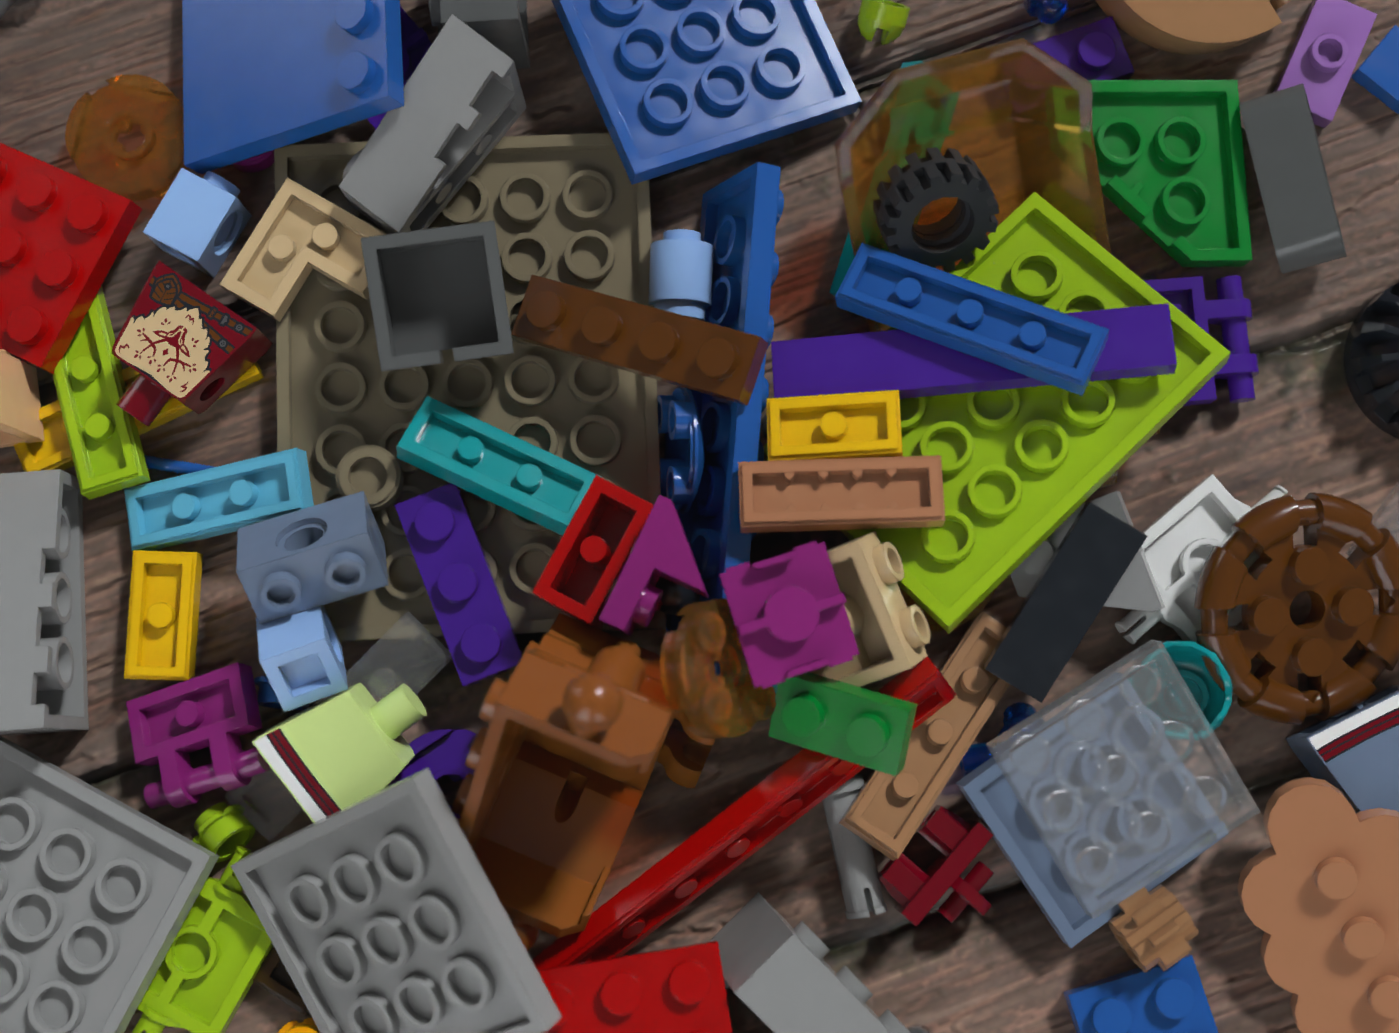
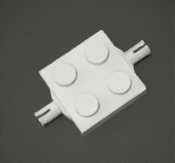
M1213 474L1201 481L1143 531L1147 538L1142 544V549L1165 608L1154 612L1130 611L1125 617L1115 623L1118 632L1127 631L1141 619L1137 625L1123 636L1129 643L1135 644L1142 635L1157 622L1161 621L1173 628L1183 641H1194L1197 643L1195 632L1201 630L1200 609L1194 607L1195 595L1201 572L1214 546L1222 547L1234 533L1231 525L1240 517L1269 500L1284 496L1288 491L1282 486L1276 485L1273 490L1251 508L1233 498ZM1253 551L1243 564L1249 569L1259 556ZM1236 605L1235 608L1228 609V626L1237 625L1242 621V605Z

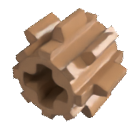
M1160 884L1150 892L1141 885L1117 902L1122 912L1109 921V928L1130 959L1143 972L1146 973L1157 964L1162 971H1166L1192 950L1187 942L1197 936L1199 933L1198 929L1178 899L1164 885Z

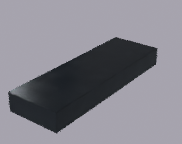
M1087 500L984 664L985 669L1042 703L1146 540L1147 535Z

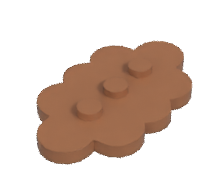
M1310 777L1290 780L1276 789L1266 803L1263 821L1266 835L1272 847L1263 850L1249 859L1240 872L1237 887L1240 902L1245 913L1255 926L1265 931L1260 946L1261 959L1265 970L1275 984L1292 993L1290 1001L1291 1011L1301 1033H1399V812L1385 808H1374L1355 813L1342 792L1327 781Z

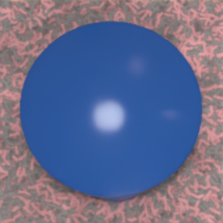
M678 386L672 395H658L657 397L658 433H665V458H660L659 462L661 495L667 496L668 499L672 500L677 512L685 514L689 511L699 489L705 465L706 441L700 412L690 389Z

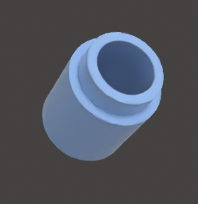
M688 229L667 230L663 232V240L654 241L650 244L648 304L654 305V308L705 321V309H708L712 304L713 245L701 241L700 232Z

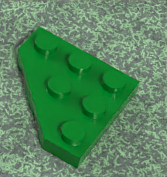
M1057 80L1050 88L1054 149L1183 268L1243 267L1252 261L1237 80Z

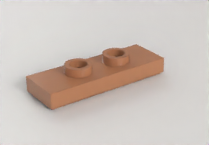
M941 455L738 462L741 533L943 527L945 522Z

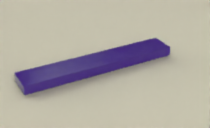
M1169 303L1065 313L1109 329L1108 341L1090 381L1175 374L1177 360ZM899 329L771 342L774 398L899 390L900 399L1050 385Z

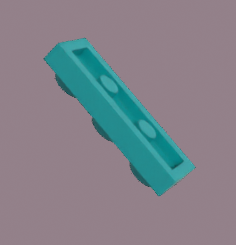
M429 396L425 398L397 444L398 459L562 536L597 475Z

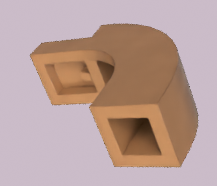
M1291 0L1095 1L1108 17H1113L1118 27L1138 41L1171 53L1203 55L1232 49L1279 25L1282 21L1275 11Z

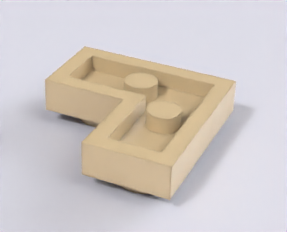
M287 177L219 285L228 293L279 322L313 269L361 297L368 299L369 290L361 238L386 235V233Z

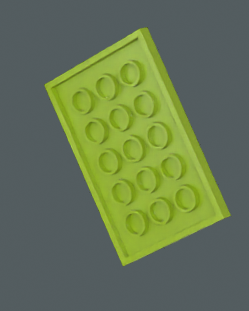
M1036 192L1032 193L999 224L996 232H991L987 236L990 243L984 251L976 247L972 251L975 259L967 264L961 260L955 266L956 270L949 271L948 273L1062 313L1169 303L1177 367L1175 374L1090 381L1083 396L1053 385L900 399L903 457L941 455L945 509L943 527L840 531L850 541L876 531L881 544L890 542L896 548L904 568V578L897 582L898 586L948 633L960 624L1228 362L1231 353ZM890 327L888 330H898V329L893 328V327ZM767 442V443L763 446V448H764V459H765L766 461H768V442Z

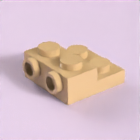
M876 531L827 550L840 593L844 592L846 598L844 606L860 654L853 656L852 661L833 667L827 665L809 672L861 687L911 669L928 655L923 645L928 644L931 639L929 625L918 606L912 605L907 607L897 584L898 581L904 578V568L896 548L890 542L881 544Z

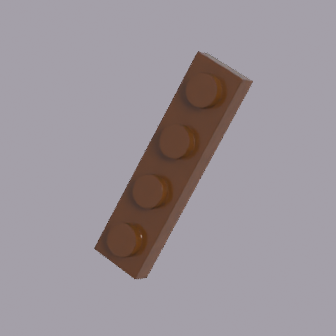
M533 274L531 275L511 334L525 342L746 406L749 404L769 344L757 335Z

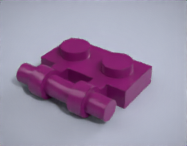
M237 662L126 702L135 764L150 767L159 764L161 780L148 784L144 788V798L151 809H158L169 804L175 808H181L198 802L202 793L220 787L231 791L249 785L252 776L271 769L256 748L243 751L241 746V735L262 728L251 666ZM210 746L212 763L193 769L189 753Z

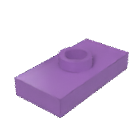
M1313 0L1274 92L1303 83L1314 124L1326 128L1334 118L1377 14L1345 0Z

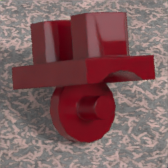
M937 805L916 830L918 834L940 852L926 871L923 872L908 857L901 853L897 860L892 861L890 859L878 873V879L890 896L898 902L894 908L916 927L949 888L953 892L937 911L951 923L955 921L968 904L982 916L992 906L978 893L994 874L986 865L978 861L964 879L960 875L994 835L980 822L973 820L966 822L955 813Z

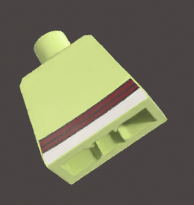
M359 682L348 687V690L339 692L274 725L252 741V744L308 817L315 823L383 790L415 756L413 749L401 734L424 718L427 712L418 696L404 683L376 702L366 687Z

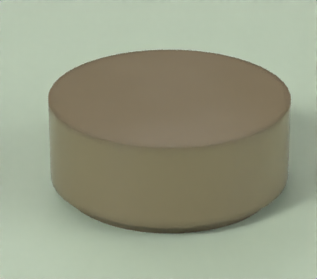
M362 445L350 450L341 459L336 471V483L343 497L364 491L371 510L379 511L392 505L400 496L404 486V473L398 460L389 451L376 445Z

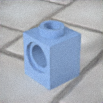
M181 168L143 233L161 250L215 278L252 215L237 198L240 190L228 180L211 171H207L204 177L201 178Z
M324 605L260 624L256 617L259 662L284 712L348 690L342 645Z

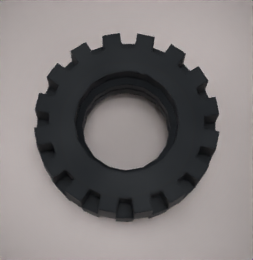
M937 147L926 148V157L919 159L916 152L905 157L908 164L902 169L894 164L887 171L891 180L889 183L880 181L876 189L880 199L873 200V211L876 215L875 221L891 253L933 268L941 266L945 272L956 270V261L962 259L967 264L975 259L972 251L976 247L984 251L990 243L986 232H996L998 221L994 214L999 213V207L988 181L969 156L965 155L962 158L958 150L947 148L944 156H942ZM943 197L958 198L951 212L940 221L928 225L913 224L914 218L920 210L930 202Z

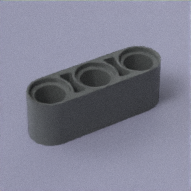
M1302 83L1241 102L1242 119L1275 253L1282 274L1347 257L1304 84Z

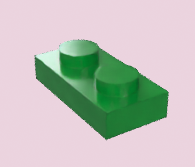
M806 672L786 678V682L777 685L768 736L896 776L905 766L917 704Z

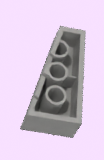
M61 469L0 473V735L13 736L89 730L83 502L78 479L76 476Z

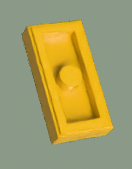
M899 390L766 399L768 461L903 457Z
M133 550L124 679L186 681L195 677L202 554L198 552Z

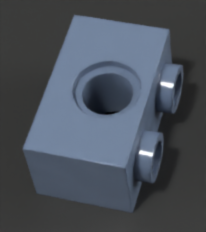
M364 491L237 529L236 573L260 624L389 585L385 542Z

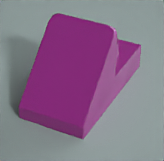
M662 495L658 496L599 618L606 625L629 636L632 635L637 623L647 627L651 622L664 592L656 587L660 576L708 598L678 512L672 500Z

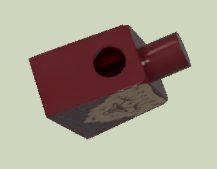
M158 261L112 347V354L139 373L116 405L148 427L171 396L199 415L205 412L269 350L273 343L258 328L167 265Z

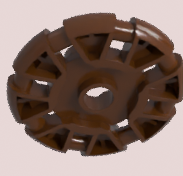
M1314 492L1308 493L1303 500H1295L1290 495L1269 500L1253 508L1232 524L1231 529L1234 533L1222 547L1214 546L1201 572L1195 595L1194 607L1200 609L1201 630L1195 632L1197 644L1216 653L1230 675L1233 693L1238 696L1237 704L1251 714L1266 720L1285 724H1301L1305 717L1315 716L1319 721H1327L1351 711L1375 693L1377 688L1373 683L1385 669L1393 671L1399 661V544L1388 529H1378L1371 523L1372 513L1358 504L1342 497ZM1299 526H1303L1304 544L1293 545V534L1298 531ZM1353 541L1357 547L1346 559L1339 552L1346 543ZM1254 551L1259 558L1247 569L1243 563ZM1378 589V609H1374L1373 598L1366 590ZM1306 591L1311 598V611L1303 622L1295 625L1290 617V605L1299 593ZM1236 605H1242L1241 617L1243 626H1228V609L1235 608ZM1355 645L1363 654L1351 668L1342 658ZM1202 655V660L1209 674L1220 689L1225 691L1215 664L1209 658ZM1255 656L1263 663L1252 675L1250 673L1252 668L1251 660ZM1298 674L1308 675V691L1300 692L1298 690Z

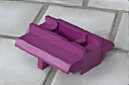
M816 541L794 547L792 552L751 565L749 562L726 568L725 573L719 574L754 688L762 686L764 689L786 682V678L827 665L833 667L852 661L853 656L860 654L844 606L846 598L844 592L840 593L825 542L817 544Z

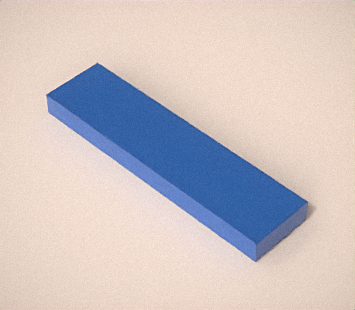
M861 243L835 295L838 308L1083 396L1109 336V329L865 243Z

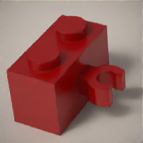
M596 475L532 593L544 602L583 623L602 630L605 623L599 619L654 505ZM661 602L656 611H659L663 605Z

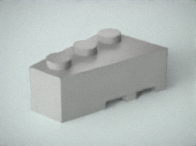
M452 14L404 86V106L386 113L365 147L357 152L346 165L339 188L350 205L387 234L427 229L527 108L514 60Z
M759 892L710 940L718 941L723 976L733 992L774 1033H911L889 1009L878 1017L866 1004L873 994L846 965L836 973L822 959L830 949L802 920L793 928Z

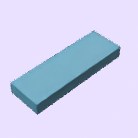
M298 448L124 489L132 551H154L232 533L245 526L314 506L306 451Z

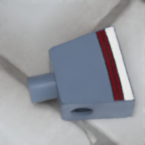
M1392 685L1371 695L1366 701L1339 717L1327 721H1319L1286 737L1290 748L1311 776L1316 779L1325 780L1337 787L1353 807L1355 813L1374 808H1385L1399 812V685Z

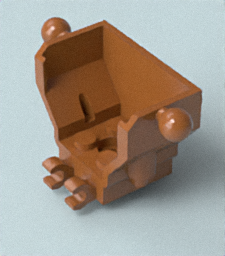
M561 613L558 614L551 629L544 635L540 644L534 641L529 643L509 681L506 682L496 678L493 682L479 717L490 722L489 728L481 727L465 763V766L475 770V774L468 773L452 806V812L461 815V819L455 818L527 952L535 945L539 936V930H543L556 937H563L585 930L656 763L659 762L664 767L667 776L673 782L685 788L695 789L732 701L720 692L705 690L689 684L694 669L637 646L632 641L623 640ZM674 718L682 724L685 733L671 728Z

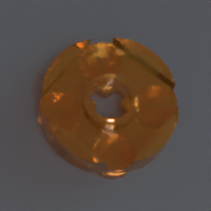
M124 74L107 79L105 81L109 85L98 89L93 95L87 91L77 100L69 114L65 141L70 158L75 161L78 171L87 181L132 201H143L152 197L164 198L180 169H189L184 166L183 104L163 83L147 76ZM133 125H141L140 131L145 136L143 144L136 147L133 151L126 152L124 145L117 141L119 134H129Z
M727 599L701 601L685 606L676 615L684 616L680 621L677 631L666 632L661 647L660 673L666 700L670 707L674 709V712L684 711L688 720L695 725V727L686 728L700 738L717 739L741 736L750 731L757 721L767 720L773 715L776 707L773 686L764 689L762 686L754 688ZM715 661H719L720 675H715Z

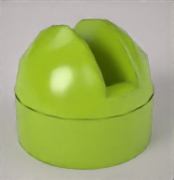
M862 0L858 13V27L861 35L868 42H871L877 28L882 29L881 45L894 42L902 34L906 26L910 7L889 0Z

